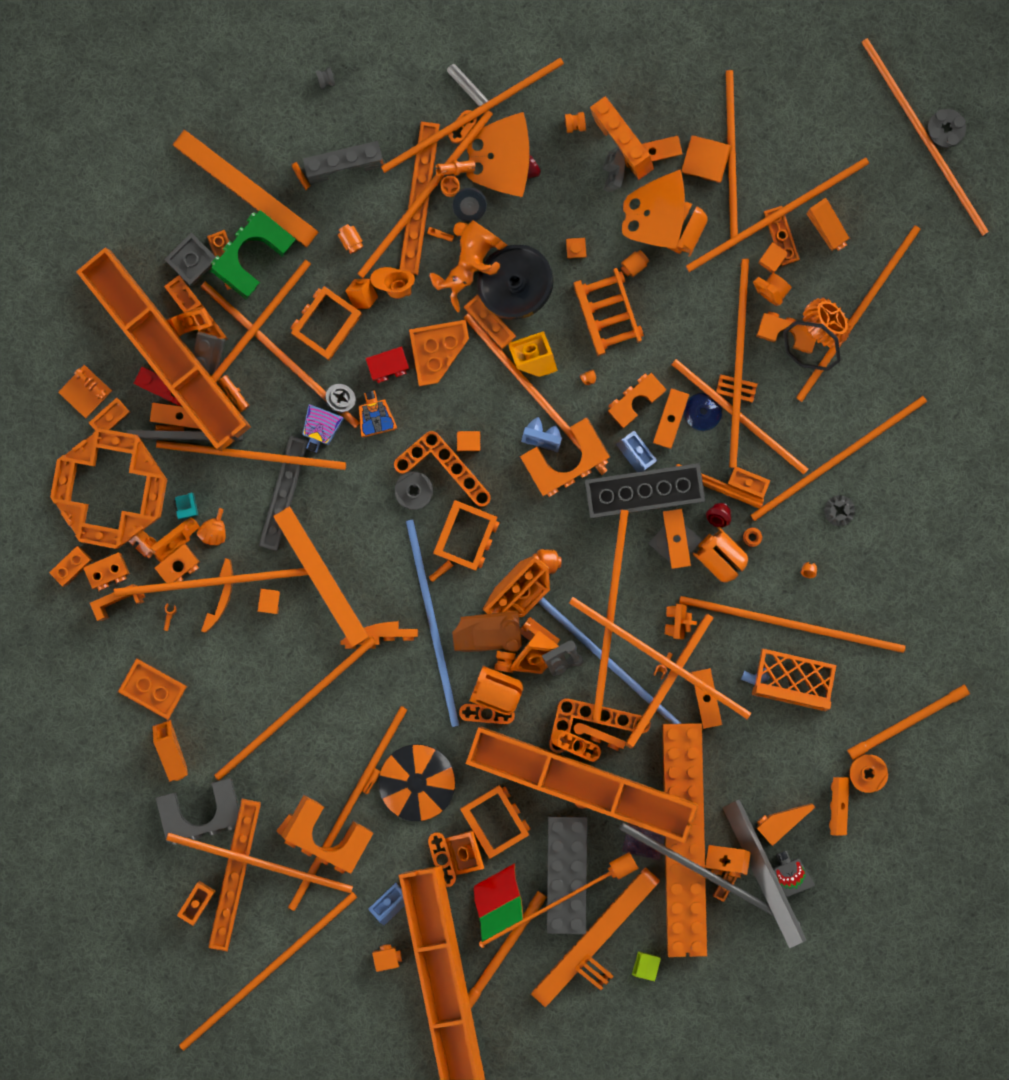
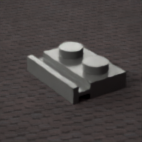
M198 332L193 354L205 370L213 375L220 365L225 339Z

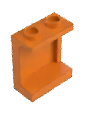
M132 584V585H129V586H127V587H135V586H137V585H133V584ZM113 592L91 602L90 606L97 621H104L109 618L105 607L132 595L114 597ZM144 593L133 594L136 604L144 603Z

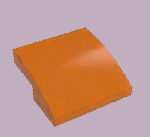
M691 136L681 172L701 177L704 180L721 183L731 146Z

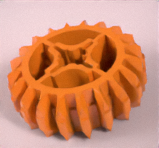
M817 298L807 305L803 312L804 322L823 324L837 336L839 345L847 340L851 326L847 323L849 319L845 317L841 307L838 308L835 302L831 303L829 299L826 300L825 298ZM805 326L808 328V333H811L812 338L817 339L818 343L821 342L824 347H835V340L822 328Z

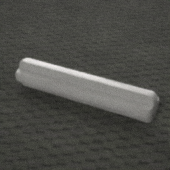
M455 64L448 67L447 72L479 107L488 102L487 98Z

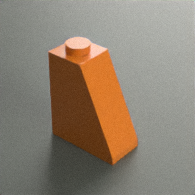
M824 198L811 207L806 214L831 251L835 249L840 251L847 246L846 242L850 238L830 203Z
M171 720L153 726V743L169 782L183 779L188 775L187 766Z

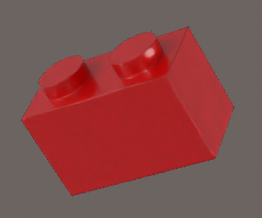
M402 346L365 358L373 382L382 383L388 381V377L392 375L401 377L407 374V370H410Z

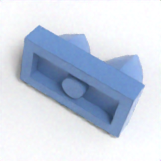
M537 417L525 427L521 442L558 452L562 437L557 426H553L546 432H543L541 420Z

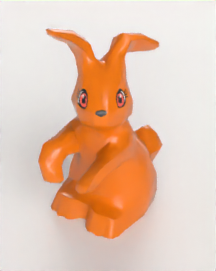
M474 220L469 224L458 222L454 226V234L457 237L461 236V253L458 265L450 271L446 280L435 273H430L429 275L432 285L437 290L444 288L452 289L450 298L457 313L460 312L457 294L472 284L474 272L481 271L488 275L498 272L500 268L498 262H494L492 266L483 263V258L492 248L501 250L508 246Z

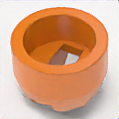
M590 370L581 374L580 378L585 385H591L596 381V374L594 370Z
M805 563L801 570L802 576L815 578L817 574L815 563Z

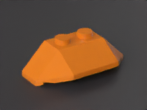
M536 556L520 561L494 588L483 611L487 614L518 611V616L524 617L550 591L549 567Z

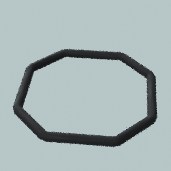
M794 321L784 329L786 353L799 366L829 371L841 361L839 340L823 324ZM797 324L822 328L835 340L837 360L828 367L803 364L790 352L787 332Z

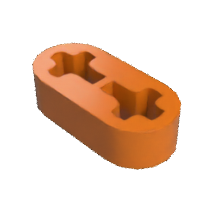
M466 110L463 113H461L458 119L470 113L471 110ZM477 117L472 120V123L468 122L465 126L461 127V138L456 137L454 139L453 133L448 134L450 141L461 143L477 123Z

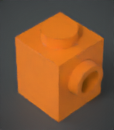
M391 944L382 945L380 950L372 952L376 972L398 968L399 962H402L400 950L396 951V946L391 947Z

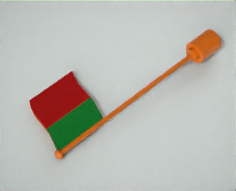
M628 852L611 861L608 873L523 919L522 900L516 882L515 863L474 885V899L481 922L482 941L479 942V946L484 948V945L610 875L613 878L617 877L619 880L639 868L632 855Z

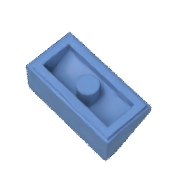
M635 431L616 444L636 472L645 471L657 461Z
M395 883L369 908V911L381 924L385 925L405 906L401 887Z

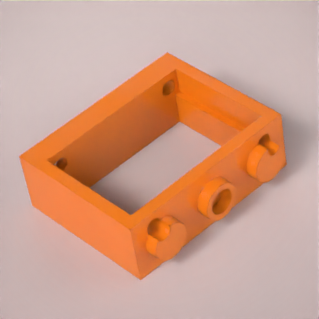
M324 286L315 292L312 304L305 306L302 314H304L300 320L296 319L293 323L291 334L330 361L363 314ZM327 295L352 314L327 349L324 350L300 333V331Z
M454 500L433 554L475 571L477 568H482L485 561L482 555L484 550L489 551L493 541L489 539L492 532L496 533L500 523L496 521L498 517ZM460 509L490 520L473 563L443 551Z
M500 785L460 808L489 859L529 836L528 831L530 830L526 820L521 821L518 816L521 812L515 803L511 804L508 798L511 795L507 788H502ZM498 793L521 833L493 849L472 814L471 809Z

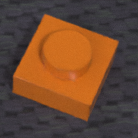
M585 238L566 239L567 259L586 258Z

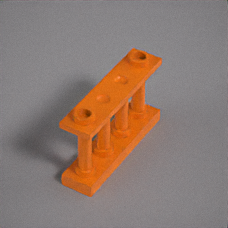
M617 268L613 269L614 276L588 285L586 283L582 284L581 280L573 283L597 356L604 355L606 353L605 349H608V346L636 337L637 343L642 341L641 337L644 336L641 326L636 324L623 286L625 282L624 275ZM617 283L621 294L595 303L588 302L586 295H589V292ZM624 302L627 312L601 321L594 320L592 313H595V310ZM630 320L633 330L607 339L600 338L598 331H601V328Z

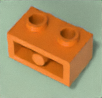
M119 552L84 567L92 589L98 588V591L108 588V583L113 581L119 583L126 580V576L130 574L124 558ZM115 566H118L117 572L114 571ZM98 573L101 575L99 580L97 579Z

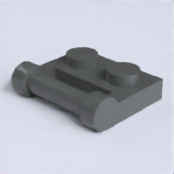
M568 641L542 655L553 677L563 674L572 666L578 667L582 665L583 658L577 653V647L573 641ZM569 653L570 657L565 659L564 654Z

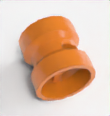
M578 112L576 115L571 113L565 114L567 133H573L577 129L580 132L586 131L584 112Z
M446 176L441 181V191L447 197H454L460 190L459 181L455 176Z
M497 651V663L494 666V670L513 673L510 670V666L513 660H515L516 654Z

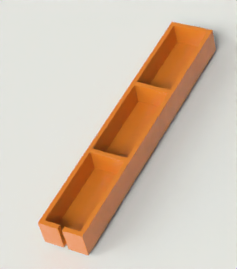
M105 247L76 271L217 450L223 451L235 441L233 439L234 436L239 438L251 428L111 250Z
M702 723L662 724L664 792L699 805L693 822L688 823L692 826L687 841L683 843L665 836V846L705 868ZM665 855L668 957H686V953H688L690 957L707 956L705 877Z
M478 727L466 761L467 765L683 843L687 841L692 826L688 823L693 822L699 806L693 802L484 727Z
M442 865L402 873L399 875L440 1080H485Z

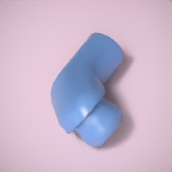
M744 671L741 680L755 685L757 674L754 675ZM768 672L762 675L761 683L769 680Z

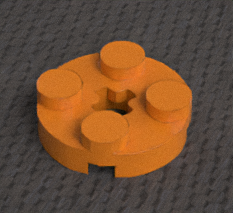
M864 754L852 762L849 769V777L856 789L865 793H872L884 787L888 780V770L881 758L875 755ZM871 768L873 770V777H868L866 779L864 777V770H869Z

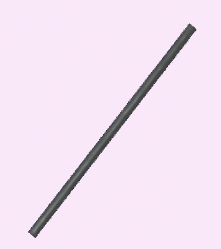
M622 823L619 829L773 915L769 904L627 824Z

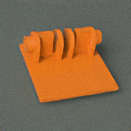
M83 365L81 369L78 368L74 372L75 375L58 393L81 415L87 418L112 390L88 367Z

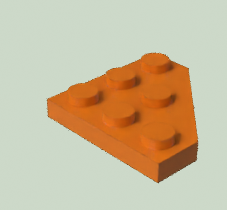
M466 320L409 330L419 387L438 384L469 340Z

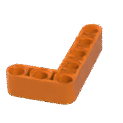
M434 431L424 434L394 462L396 471L400 474H405L432 453L477 506L485 507L490 503L489 492L440 435ZM428 436H436L437 443L435 445L427 444ZM421 448L423 450L422 456L419 458L413 457V449ZM441 450H448L450 457L442 460L439 457V453ZM399 461H407L408 468L406 470H399L397 466ZM453 465H461L462 472L457 475L452 473ZM470 478L475 481V486L472 489H467L464 486L466 479ZM485 493L488 497L487 501L482 504L477 502L476 497L478 494Z
M564 698L557 707L549 742L550 749L554 753H562L564 751L563 749L556 750L552 746V736L558 730L557 723L561 720L567 722L568 727L565 731L569 733L573 718L633 731L642 715L602 706V711L606 710L609 712V719L607 721H594L595 704ZM568 701L572 704L570 712L562 711L561 705L563 702ZM583 706H588L591 709V713L587 717H583L580 714V709ZM620 715L628 717V722L624 726L619 725L617 722ZM650 721L644 729L643 733L647 732L650 729ZM563 737L560 738V740H562L563 742H568L567 739Z

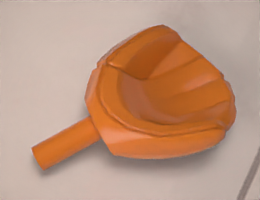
M219 508L217 517L205 521L198 529L197 536L205 544L217 546L225 542V525L221 520L224 509Z

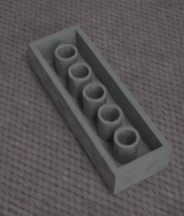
M700 463L585 480L591 519L620 515L621 510H628V513L706 502Z
M548 816L547 906L586 885L587 816ZM586 889L547 910V933L586 934Z

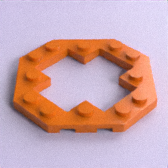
M99 428L89 438L81 441L70 452L57 459L50 498L61 511V515L72 528L79 542L118 549L161 518L167 478L138 435ZM99 448L131 453L129 473L147 476L140 514L122 511L119 529L85 523L89 504L71 501L77 463L96 466Z

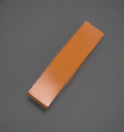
M180 275L164 286L183 312L204 307ZM205 309L212 326L201 330L197 329L198 332L213 335L226 341L228 338Z

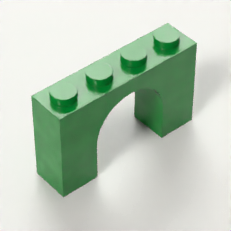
M261 210L257 214L253 212L247 219L248 225L245 228L241 226L235 234L237 238L233 243L229 241L223 248L225 251L221 257L217 255L211 262L213 266L211 272L245 300L249 298L260 282L241 267L238 261L239 248L249 241H261L283 257L296 240Z

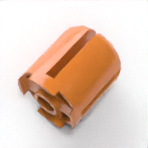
M685 202L683 223L692 206L689 202ZM695 208L678 241L677 247L668 249L678 254L684 251L689 253L688 257L692 255L708 221L707 215L701 208Z
M718 527L719 531L713 536L708 534L698 545L700 549L697 554L693 552V555L720 581L725 583L734 580L739 575L713 548L715 547L741 572L747 566L748 556Z
M483 666L469 701L498 713L510 715L516 710L523 692V684L516 678Z

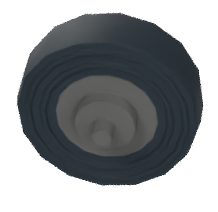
M469 187L457 192L453 198L452 207L459 219L471 222L472 220L477 221L482 218L486 212L487 203L481 191Z

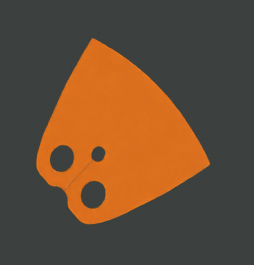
M524 112L491 123L480 130L467 147V153L469 154V160L483 165V171L478 175L473 172H466V176L479 185L502 193L523 197L529 168V137ZM476 139L483 141L484 145L480 151H475L472 147V143ZM489 153L494 154L493 159L488 158Z
M681 169L638 188L626 197L623 203V211L626 213V218L622 223V233L625 237L654 246L677 247L685 209V193ZM637 198L640 200V206L633 210L629 204L631 200ZM646 210L650 211L649 216L644 215ZM636 220L639 222L638 229L633 232L629 231V223Z

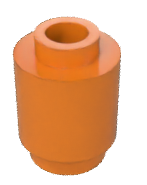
M347 224L339 229L340 233L337 236L346 251L349 250L350 254L364 247L362 244L363 240L354 225L350 227Z
M641 250L635 251L621 262L622 267L620 269L627 277L629 275L634 277L647 267V263L650 261Z

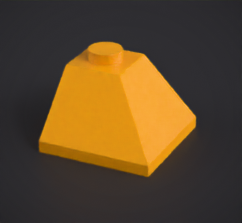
M544 331L508 344L518 370L538 377L558 371Z

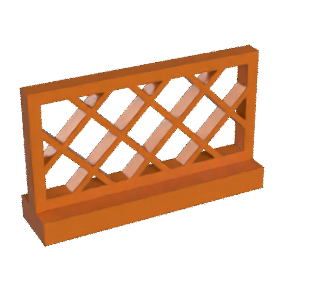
M762 649L752 695L821 711L830 710L836 665ZM766 654L772 655L777 663L768 667L765 663ZM785 659L791 660L795 666L788 672L781 663ZM804 663L809 664L813 669V672L805 676L800 668ZM779 665L784 674L776 679L770 669ZM823 667L831 669L829 677L825 680L818 672ZM795 669L802 676V679L794 683L789 675ZM766 672H768L773 680L768 685L761 683V677ZM814 673L821 681L815 687L807 679ZM784 676L787 677L792 685L787 689L782 688L778 682ZM803 680L810 688L806 693L800 692L796 686ZM823 684L827 691L826 697L818 696L815 689Z

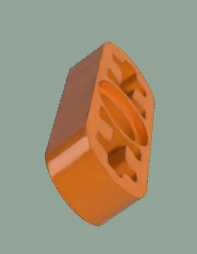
M464 704L459 710L460 717L465 721L509 724L515 717L513 712L512 717L508 718V721H504L503 717H498V721H495L496 713L492 710V717L484 719L481 716V712L486 707L478 704ZM470 707L471 711H476L475 707H480L478 712L479 719H475L476 715L473 714L466 718V715L462 714V710Z
M557 730L552 736V742L555 746L583 759L594 762L601 755V749L598 745L567 731ZM563 737L567 739L568 742H562L560 738ZM576 741H579L580 747L575 751L573 745ZM586 748L592 750L593 754L585 752Z
M434 832L428 839L435 867L441 866L437 862V856L440 854L447 856L448 862L442 865V869L449 865L451 869H447V872L453 878L450 879V883L445 881L446 887H450L456 881V874L446 839L442 833ZM434 836L442 838L440 847H445L446 851H438L434 854L433 850H437L436 844L431 842L434 840Z

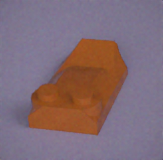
M518 611L460 617L461 620L458 626L452 631L454 651L474 652L505 649L508 652H516L522 647Z

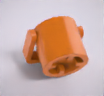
M772 273L766 281L760 277L753 281L757 293L761 294L775 306L782 304L784 297L792 288L775 273Z

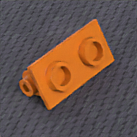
M144 531L128 541L132 546L136 542L140 543L136 549L144 557L150 559L154 555L151 547L157 541Z
M531 617L528 618L520 629V634L529 641H531L538 630L554 643L558 644L560 641L559 638Z

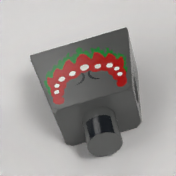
M787 850L776 854L780 865L773 867V870L786 897L815 886L799 858L790 860Z

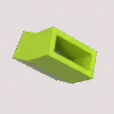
M638 951L632 975L655 981L661 957Z

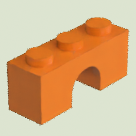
M768 311V314L764 313L756 337L775 342L778 333L784 331V329L797 320L789 317L785 320L779 318V314ZM797 324L789 330L794 336L792 348L811 354L816 339L812 338L811 333H808V328Z
M652 373L642 375L637 380L639 384L636 387L630 386L623 392L624 397L620 401L615 399L609 405L610 410H608V413L622 429L638 416L632 408L633 399L639 396L645 397L652 404L666 391V388Z

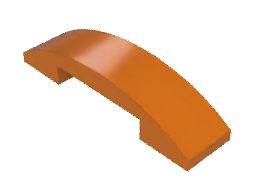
M204 307L186 311L166 320L178 336L193 330H201L212 326Z
M225 558L220 577L233 576L230 559ZM233 583L224 585L215 615L207 613L202 632H208L223 615L230 600Z

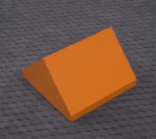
M538 630L510 666V670L542 674L548 667L542 655L559 646Z
M473 830L445 838L456 875L484 869Z

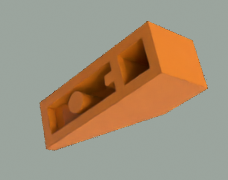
M810 803L770 814L768 817L764 815L756 822L758 826L755 828L773 846L809 814L815 806Z

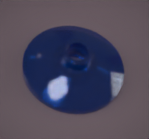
M698 393L688 399L684 409V416L692 428L707 431L714 428L720 422L722 406L706 393ZM706 408L707 414L702 415L700 409Z

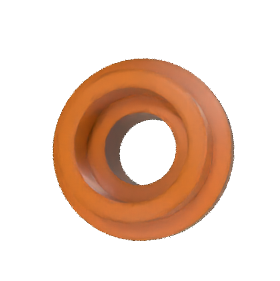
M749 528L743 534V541L747 546L755 547L761 543L762 534L757 528ZM750 534H755L756 539L754 541L749 539Z

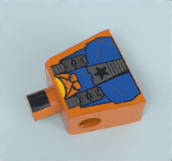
M375 391L364 393L367 404L359 406L361 437L364 438L396 430L397 425L386 400L378 401Z

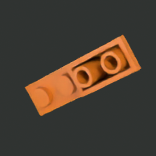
M399 621L379 623L364 628L369 638L373 637L377 641L370 649H376V645H380V637H383V641H395V637H403V641H414V637H418V629H399ZM347 637L341 640V645H345V649H356V646H351ZM368 639L364 640L358 645L364 644Z

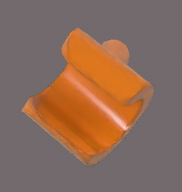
M169 604L165 605V612L167 613L164 626L165 631L169 630L172 615L177 611L175 605L172 612L167 611Z
M669 652L666 658L670 660L673 654ZM663 664L658 665L654 671V676L656 672L660 671L663 673L661 677L663 679L667 673L666 666Z

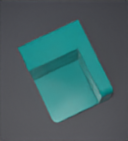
M191 492L187 495L175 497L178 519L199 516L194 493Z

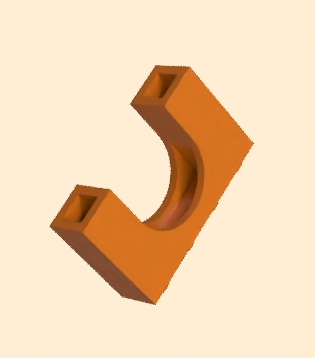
M605 96L592 105L590 109L594 121L605 136L609 134L623 153L628 167L637 179L640 180L654 170L650 154L608 98Z
M588 417L570 427L582 450L581 461L574 470L570 472L554 470L547 463L538 446L520 456L543 496L547 494L551 497L559 492L558 487L564 485L566 488L575 483L574 478L581 475L583 478L592 473L590 469L596 465L600 468L609 463L607 459L610 458V455Z
M304 795L281 835L285 839L284 843L293 848L295 846L302 848L301 852L310 857L314 854L319 857L318 861L325 865L329 863L335 865L334 869L343 874L345 871L351 874L374 833L353 821L343 840L338 845L331 848L317 846L313 841L312 831L324 807L317 801Z

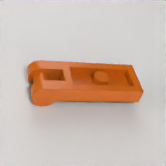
M576 723L573 727L576 734L586 733L591 735L590 740L601 743V740L609 743L608 747L617 751L619 747L624 749L626 743L624 740L582 723Z

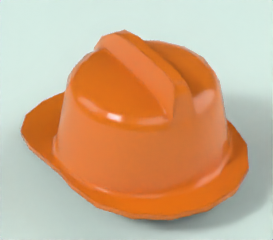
M382 267L371 274L370 281L375 288L386 291L392 298L400 299L411 295V287L415 282V277L408 271Z

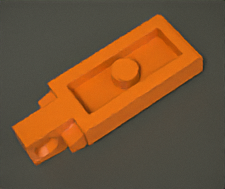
M190 517L151 547L156 559L162 562L182 545L186 544L190 540L191 534L200 528L198 523Z

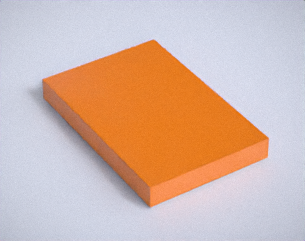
M136 658L118 693L169 720L187 686Z

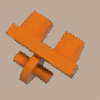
M676 604V606L667 607L666 615L667 617H675L674 625L666 624L665 634L673 636L674 639H684L685 632H691V625H697V621H692V613H687V605Z

